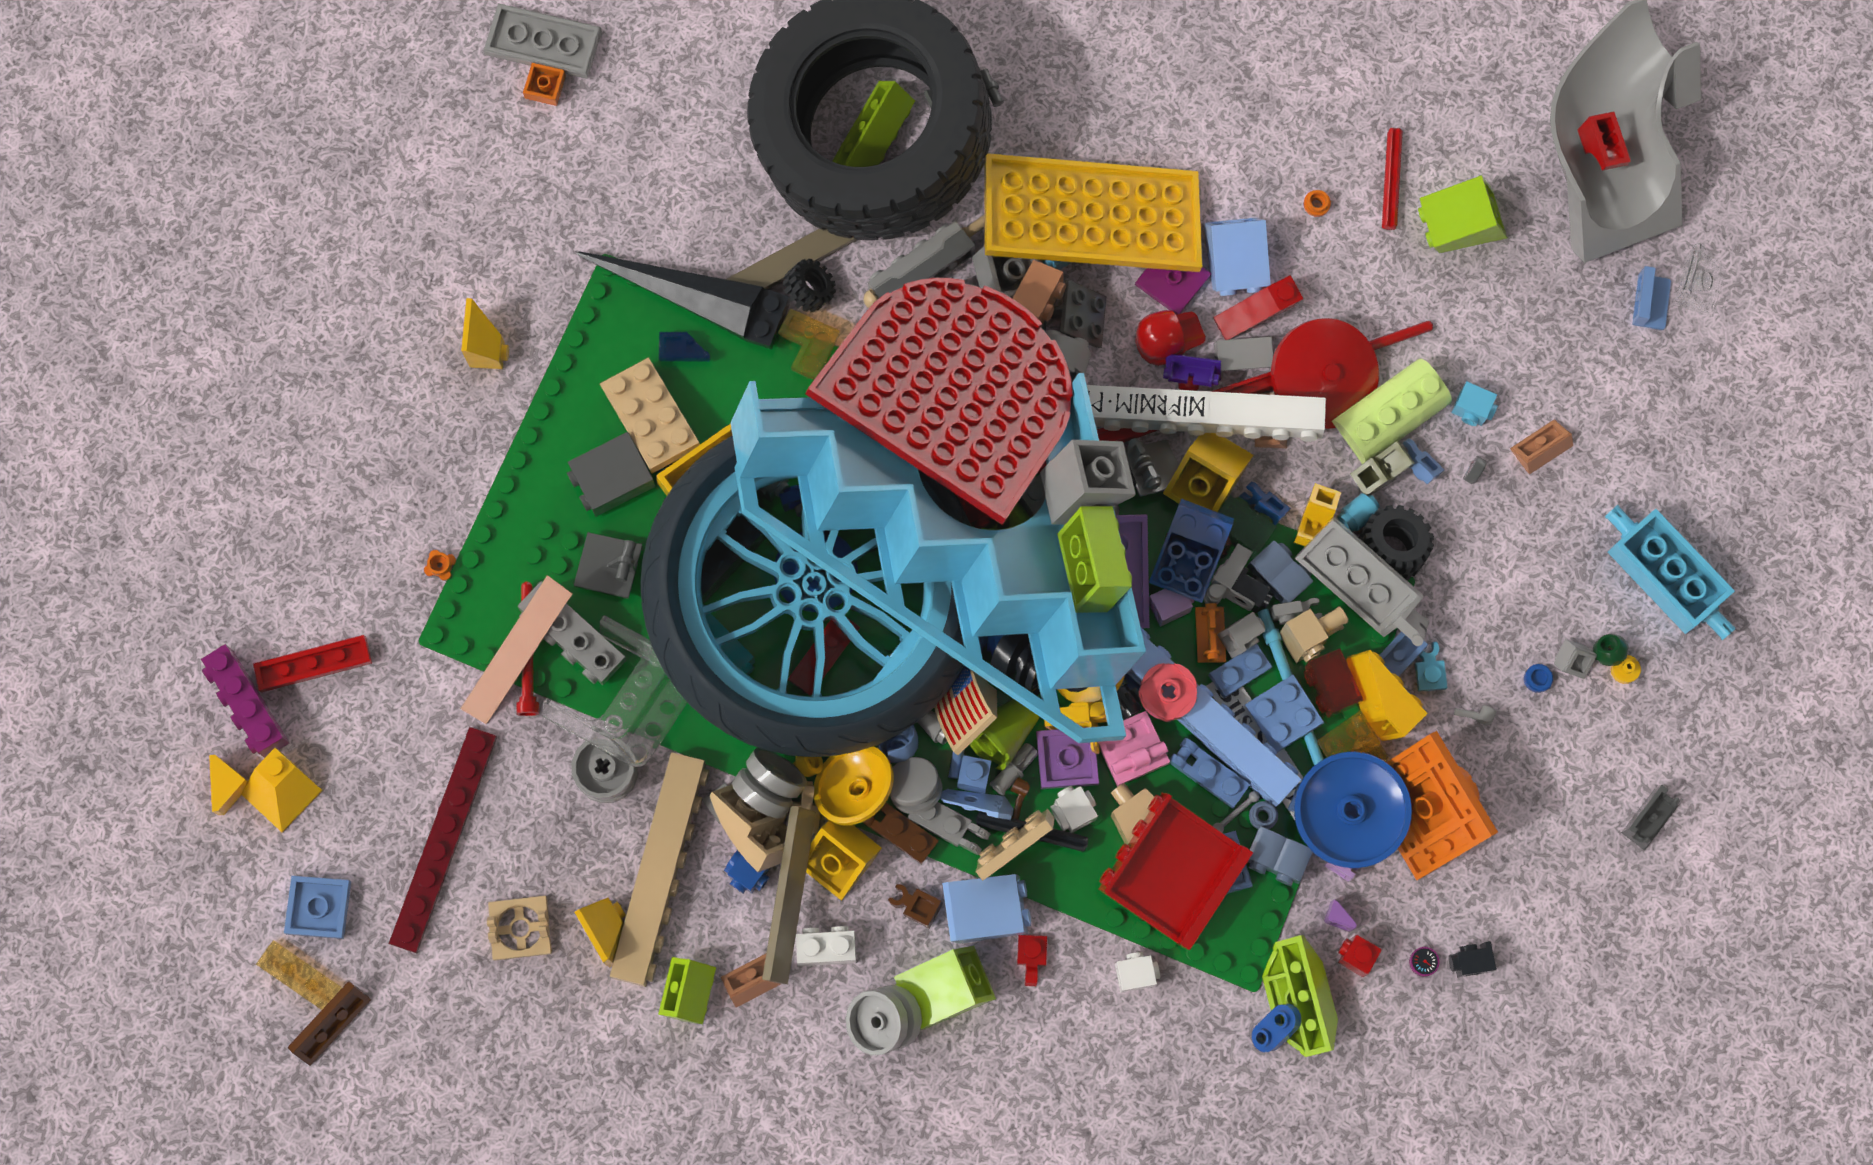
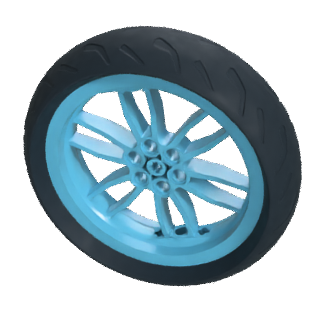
M733 436L727 438L706 452L680 477L664 499L647 538L641 573L642 609L653 650L664 672L689 705L707 721L726 734L767 751L791 756H837L878 745L899 735L917 723L938 704L950 690L964 665L914 630H911L909 633L884 612L852 596L848 585L836 581L829 572L814 564L801 553L793 551L785 542L743 515L734 468L737 459ZM918 469L922 484L935 504L953 519L971 526L956 495ZM797 476L754 477L756 491L772 483L797 478ZM802 508V535L804 538L808 540L805 517ZM742 515L767 537L781 555L777 562L747 550L726 534V529L737 516L740 517ZM830 530L825 543L827 554L855 573L856 571L852 563L878 547L876 538L845 557L838 558L833 554L832 550L839 530ZM718 539L743 560L775 576L777 584L738 592L712 604L703 605L701 574L705 554ZM785 562L795 563L798 567V572L794 575L786 574L783 570V564ZM882 570L858 574L870 583L884 580ZM809 580L812 583L813 580H816L819 583L817 586L819 591L816 589L813 592L807 589L809 586L807 581ZM951 581L924 582L923 605L920 617L964 646ZM782 590L791 591L794 595V601L791 603L782 602L779 598V592ZM831 597H839L843 601V608L841 610H834L829 606L828 602ZM771 598L774 608L754 623L719 638L713 636L706 619L707 614L739 602ZM806 607L813 608L817 613V618L813 621L805 620L802 616V610ZM849 609L878 621L900 637L899 640L901 642L890 656L887 655L885 657L862 638L845 617ZM786 613L793 617L794 623L782 658L779 688L774 690L757 682L740 670L723 652L721 645L752 634ZM829 619L842 630L857 648L883 666V668L874 680L866 685L845 693L822 696L820 691L825 662L823 621ZM800 629L813 630L816 666L811 697L787 694L786 691L791 653Z

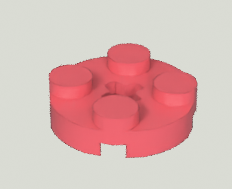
M1157 664L1145 674L1141 681L1139 689L1141 703L1145 710L1157 719L1165 722L1180 719L1188 714L1196 703V680L1192 673L1180 664ZM1163 685L1166 687L1172 685L1175 688L1173 692L1175 697L1172 699L1170 697H1163V689L1161 687Z

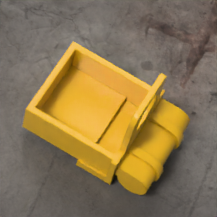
M1088 701L1071 703L1068 707L1060 708V712L1083 728L1098 727V723L1107 722L1103 702H1095L1093 704ZM1044 720L1046 728H1048L1049 730H1058L1056 727H1054L1046 720ZM1090 742L1092 752L1099 754L1098 742Z

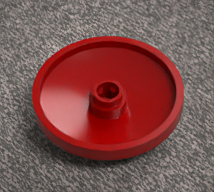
M1332 318L1307 321L1289 331L1276 348L1271 365V383L1275 395L1326 398L1325 429L1336 428L1332 420L1376 390L1379 382L1377 357L1368 339L1354 326Z

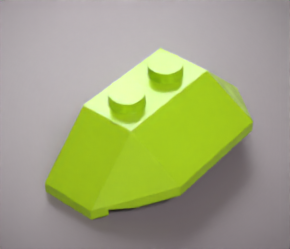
M1304 935L1275 942L1273 952L1262 976L1270 1009L1272 1010L1282 1004H1292L1301 1014L1299 1029L1286 1042L1300 1051L1304 1057L1333 1051L1338 1017L1322 960ZM1281 1015V1022L1284 1024L1285 1019Z

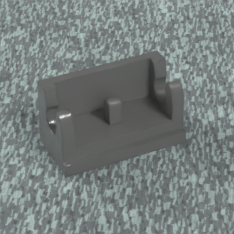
M1663 785L1658 786L1651 792L1621 832L1644 851L1680 803L1679 798L1673 799L1666 794L1668 789Z

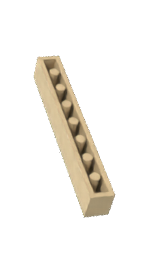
M671 752L611 969L610 977L612 979L643 987L647 986L648 981L653 982L657 965L652 964L655 952L661 953L664 943V936H660L663 924H669L672 908H668L671 896L676 897L680 880H676L678 868H684L687 858V852H683L686 841H691L695 825L690 823L693 813H699L702 803V797L698 796L700 786H706L710 770L705 769L706 763L704 760Z

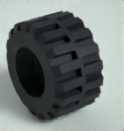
M1389 505L1384 510L1380 508L1376 510L1375 514L1371 515L1358 538L1405 580H1409L1411 576L1414 577L1418 574L1429 558L1434 547L1432 543L1434 534L1429 533L1431 529L1430 524L1423 522L1425 518L1421 514L1419 516L1414 514L1415 510L1411 508L1404 510V506L1401 505L1394 509L1392 505ZM1392 536L1398 538L1403 542L1407 551L1393 549L1386 543L1384 537Z

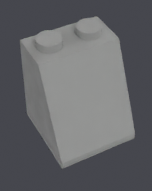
M1071 440L1040 471L1051 524L1065 525L1081 506L1114 507L1135 495L1124 444L1121 441Z

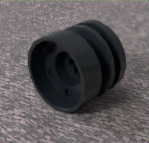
M1028 634L1003 635L993 653L991 666L1012 680H1015V682L1034 695H1039L1040 689Z

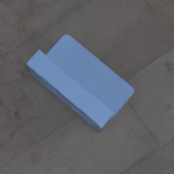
M1644 266L1638 274L1632 325L1664 330L1666 327L1671 280L1656 277V268Z

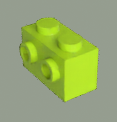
M672 957L658 1015L703 1025L716 967L690 959Z

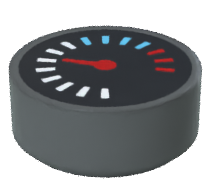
M1476 456L1465 473L1463 480L1474 484L1483 473L1487 465L1486 460Z

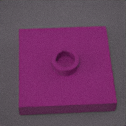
M1203 267L1200 272L1146 268L1135 282V285L1168 310L1174 311L1175 314H1180L1210 278L1211 273Z

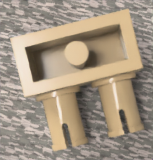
M1337 607L1319 619L1310 608L1286 622L1280 632L1282 641L1296 663L1303 659L1308 663L1320 655V652L1325 649L1323 645L1329 636L1344 628L1343 624L1348 623V618L1341 607Z

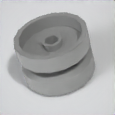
M596 736L585 741L576 750L571 762L572 776L577 787L590 800L601 804L615 803L625 798L633 790L638 778V766L630 749L619 739L610 736ZM604 767H608L609 770L606 774H603L601 771Z
M756 748L746 761L747 768H742L733 780V788L747 804L757 811L776 819L784 818L793 805L792 798H797L807 785L806 778L794 764L775 752Z
M897 985L883 986L857 995L848 1006L845 1018L847 1032L852 1043L860 1051L869 1055H883L910 1045L920 1033L922 1023L921 1010L915 997L907 989Z

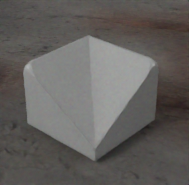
M1565 639L1555 658L1554 665L1562 672L1585 679L1597 654L1585 645Z

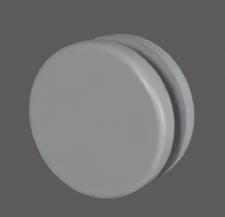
M912 757L893 766L894 781L890 797L893 804L900 811L909 814L922 813L931 809L939 801L942 794V782L937 769L930 761L920 757Z

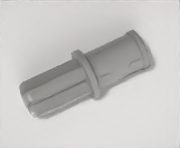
M1028 743L1024 744L1010 765L990 782V786L1004 796L1016 779L1023 777L1022 772L1038 755L1037 750Z

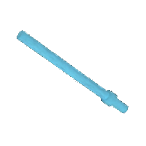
M1264 609L1257 612L1265 625V633L1262 635L1266 645H1270L1282 680H1285L1292 675L1280 642L1282 637L1279 629H1275L1269 610ZM1311 731L1303 737L1315 766L1324 758L1314 731Z

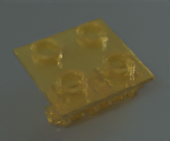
M1361 710L1317 740L1326 757L1344 752H1360L1370 754L1385 762H1388V759H1390Z

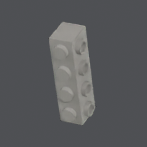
M542 581L518 605L522 613L543 583ZM565 604L543 638L551 646L555 643L564 650L561 655L572 665L576 662L585 669L582 674L593 684L598 681L604 685L626 662L625 656L567 604Z

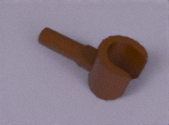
M1021 778L1016 779L1011 789L1012 792L1018 794L1012 818L1018 820L1024 798L1030 788L1029 783Z

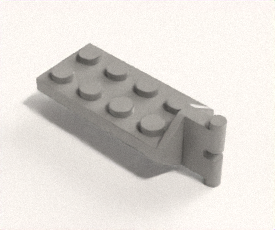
M1333 517L1297 554L1295 559L1383 637L1398 628L1412 640L1413 645H1422L1429 620L1421 616L1414 608L1422 600L1423 595L1336 517Z

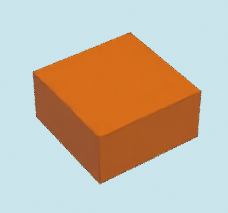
M532 63L523 90L524 98L557 106L566 78L565 71Z

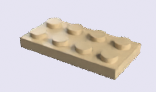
M649 358L600 383L601 388L651 473L675 462L700 445Z

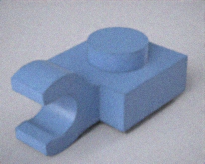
M1407 439L1403 442V445L1408 449V454L1415 462L1410 468L1419 480L1429 484L1444 471L1426 450L1421 452L1413 440Z

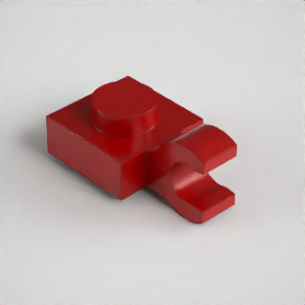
M1018 935L1017 965L1026 966L1025 986H1037L1038 966L1046 967L1047 936Z

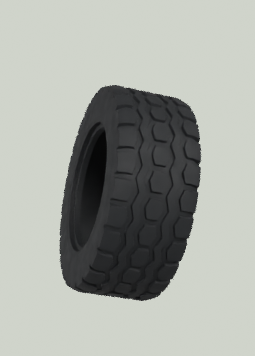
M820 0L810 5V11L802 10L787 22V28L782 27L769 42L770 48H765L755 69L757 73H754L748 94L750 99H748L747 118L750 125L751 141L762 166L780 195L799 216L804 217L807 222L821 230L828 229V232L844 238H852L854 236L856 240H878L879 237L886 240L905 236V232L908 231L912 234L930 226V221H938L953 209L952 205L954 203L958 204L972 188L971 183H975L985 163L983 159L990 148V132L992 130L990 100L977 60L968 41L951 20L942 13H938L937 9L920 0ZM873 67L896 68L916 76L932 90L931 112L924 130L905 152L890 161L869 167H850L832 162L812 148V121L819 103L837 82L854 72Z

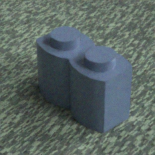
M1273 541L1249 563L1247 568L1253 575L1260 577L1267 583L1266 586L1271 588L1270 592L1274 594L1273 596L1281 604L1289 603L1311 585L1313 580L1310 576L1312 574L1301 563L1298 565L1291 558L1292 553L1286 545Z
M1259 827L1250 847V851L1253 854L1248 863H1250V869L1261 874H1265L1266 871L1272 872L1277 875V881L1292 886L1293 882L1296 884L1300 883L1313 852L1303 844L1287 839L1266 828Z

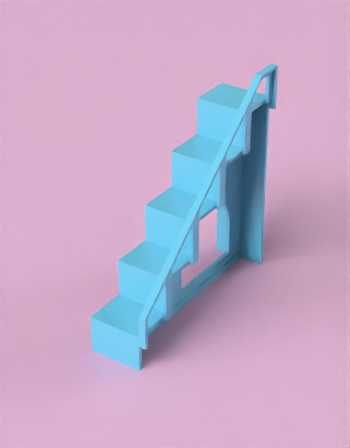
M1078 373L1072 382L1073 393L1070 400V418L1060 440L1046 459V464L1071 440L1099 441L1084 373ZM749 381L731 421L737 459L734 468L743 515L1076 742L1123 740L1126 737L1115 685L1146 652L1132 587L1108 612H1075L1057 535L1064 525L1051 524L1046 498L1039 511L1029 520L1018 526L1003 530H985L968 526L953 519L941 510L925 490L918 469L811 398L758 399L756 382ZM754 477H798L808 540L759 507ZM874 528L886 593L827 554L823 531ZM951 581L964 646L906 608L901 583ZM1028 634L1041 699L984 661L978 636ZM1100 686L1108 726L1083 728L1060 712L1056 689Z

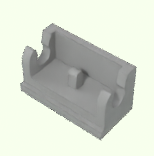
M1272 337L1220 340L1213 344L1215 360L1221 361V371L1271 368L1273 360Z

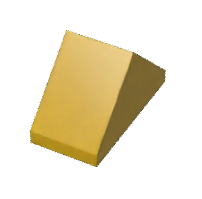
M209 755L212 812L218 816L225 815L240 798L248 780L218 756Z

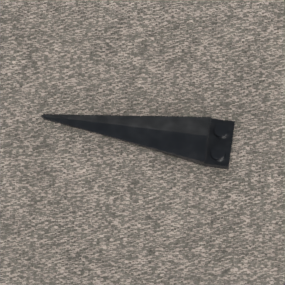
M581 251L576 252L580 258L692 312L746 342L771 350L791 302L788 299L789 296L764 289L762 286Z

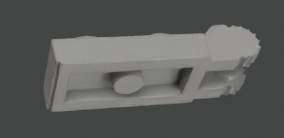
M939 802L925 812L909 814L908 819L956 847L959 845L976 855H979L982 849L977 844L963 839L966 831L969 830L976 836L986 840L990 836L988 831L971 823L972 820Z

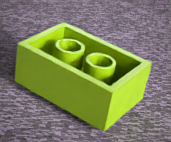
M1081 506L1057 533L1075 612H1108L1132 587V575L1127 568L1125 547L1121 543L1119 535V522L1115 518L1113 506Z

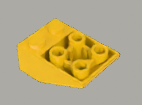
M1368 650L1351 655L1346 659L1363 720L1382 742L1405 737L1428 714L1422 708L1423 704L1420 699L1410 694L1403 687L1402 679L1385 667V662L1379 654Z

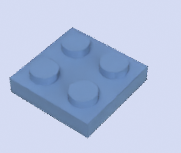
M1294 675L1289 676L1245 704L1267 741L1277 753L1324 724V721Z
M291 876L284 934L344 939L351 881Z

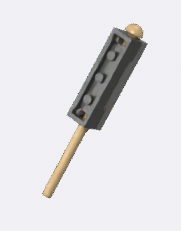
M985 214L967 227L961 228L956 221L950 225L945 224L941 226L932 238L921 240L909 254L898 256L886 270L875 272L870 277L868 291L864 294L863 301L865 306L870 308L885 293H891L902 288L906 283L920 279L943 278L975 255V244L970 237L985 227Z

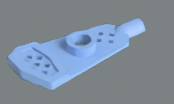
M947 789L942 791L940 797L943 802L962 806L965 810L986 812L988 816L1011 820L1014 808L1005 796Z

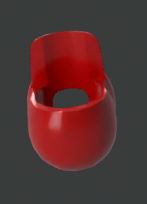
M1172 310L1154 312L1145 316L1138 324L1135 337L1136 347L1140 356L1149 364L1156 366L1166 365V357L1170 355H1183L1185 351L1201 345L1206 340L1205 333L1195 312L1175 314Z

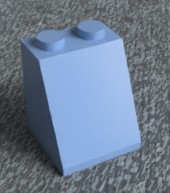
M1254 217L1203 223L1212 289L1214 291H1220V296L1235 295L1237 289L1246 288L1247 293H1256L1262 290L1263 287L1271 285L1266 220Z
M1012 874L987 877L983 881L981 878L942 883L951 942L963 944L1028 934L1027 927L1031 926V916L1029 909H1024L1023 898L1027 897L1025 880H1020V876Z

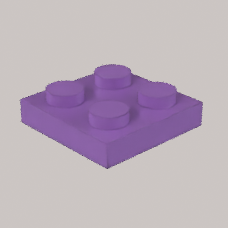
M1059 729L1036 732L1041 789L1099 784L1096 754L1091 750L1090 742L1078 743Z

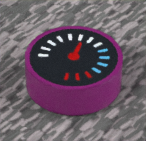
M1420 947L1410 955L1409 966L1416 975L1427 977L1437 971L1439 957L1433 949Z

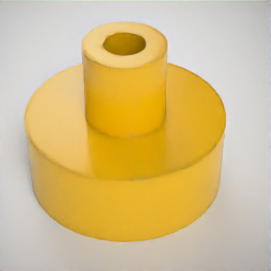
M1627 655V658L1619 665L1611 666L1612 677L1622 684L1632 683L1641 673L1640 663L1631 655Z
M796 756V761L793 762L806 777L816 775L823 769L822 757Z

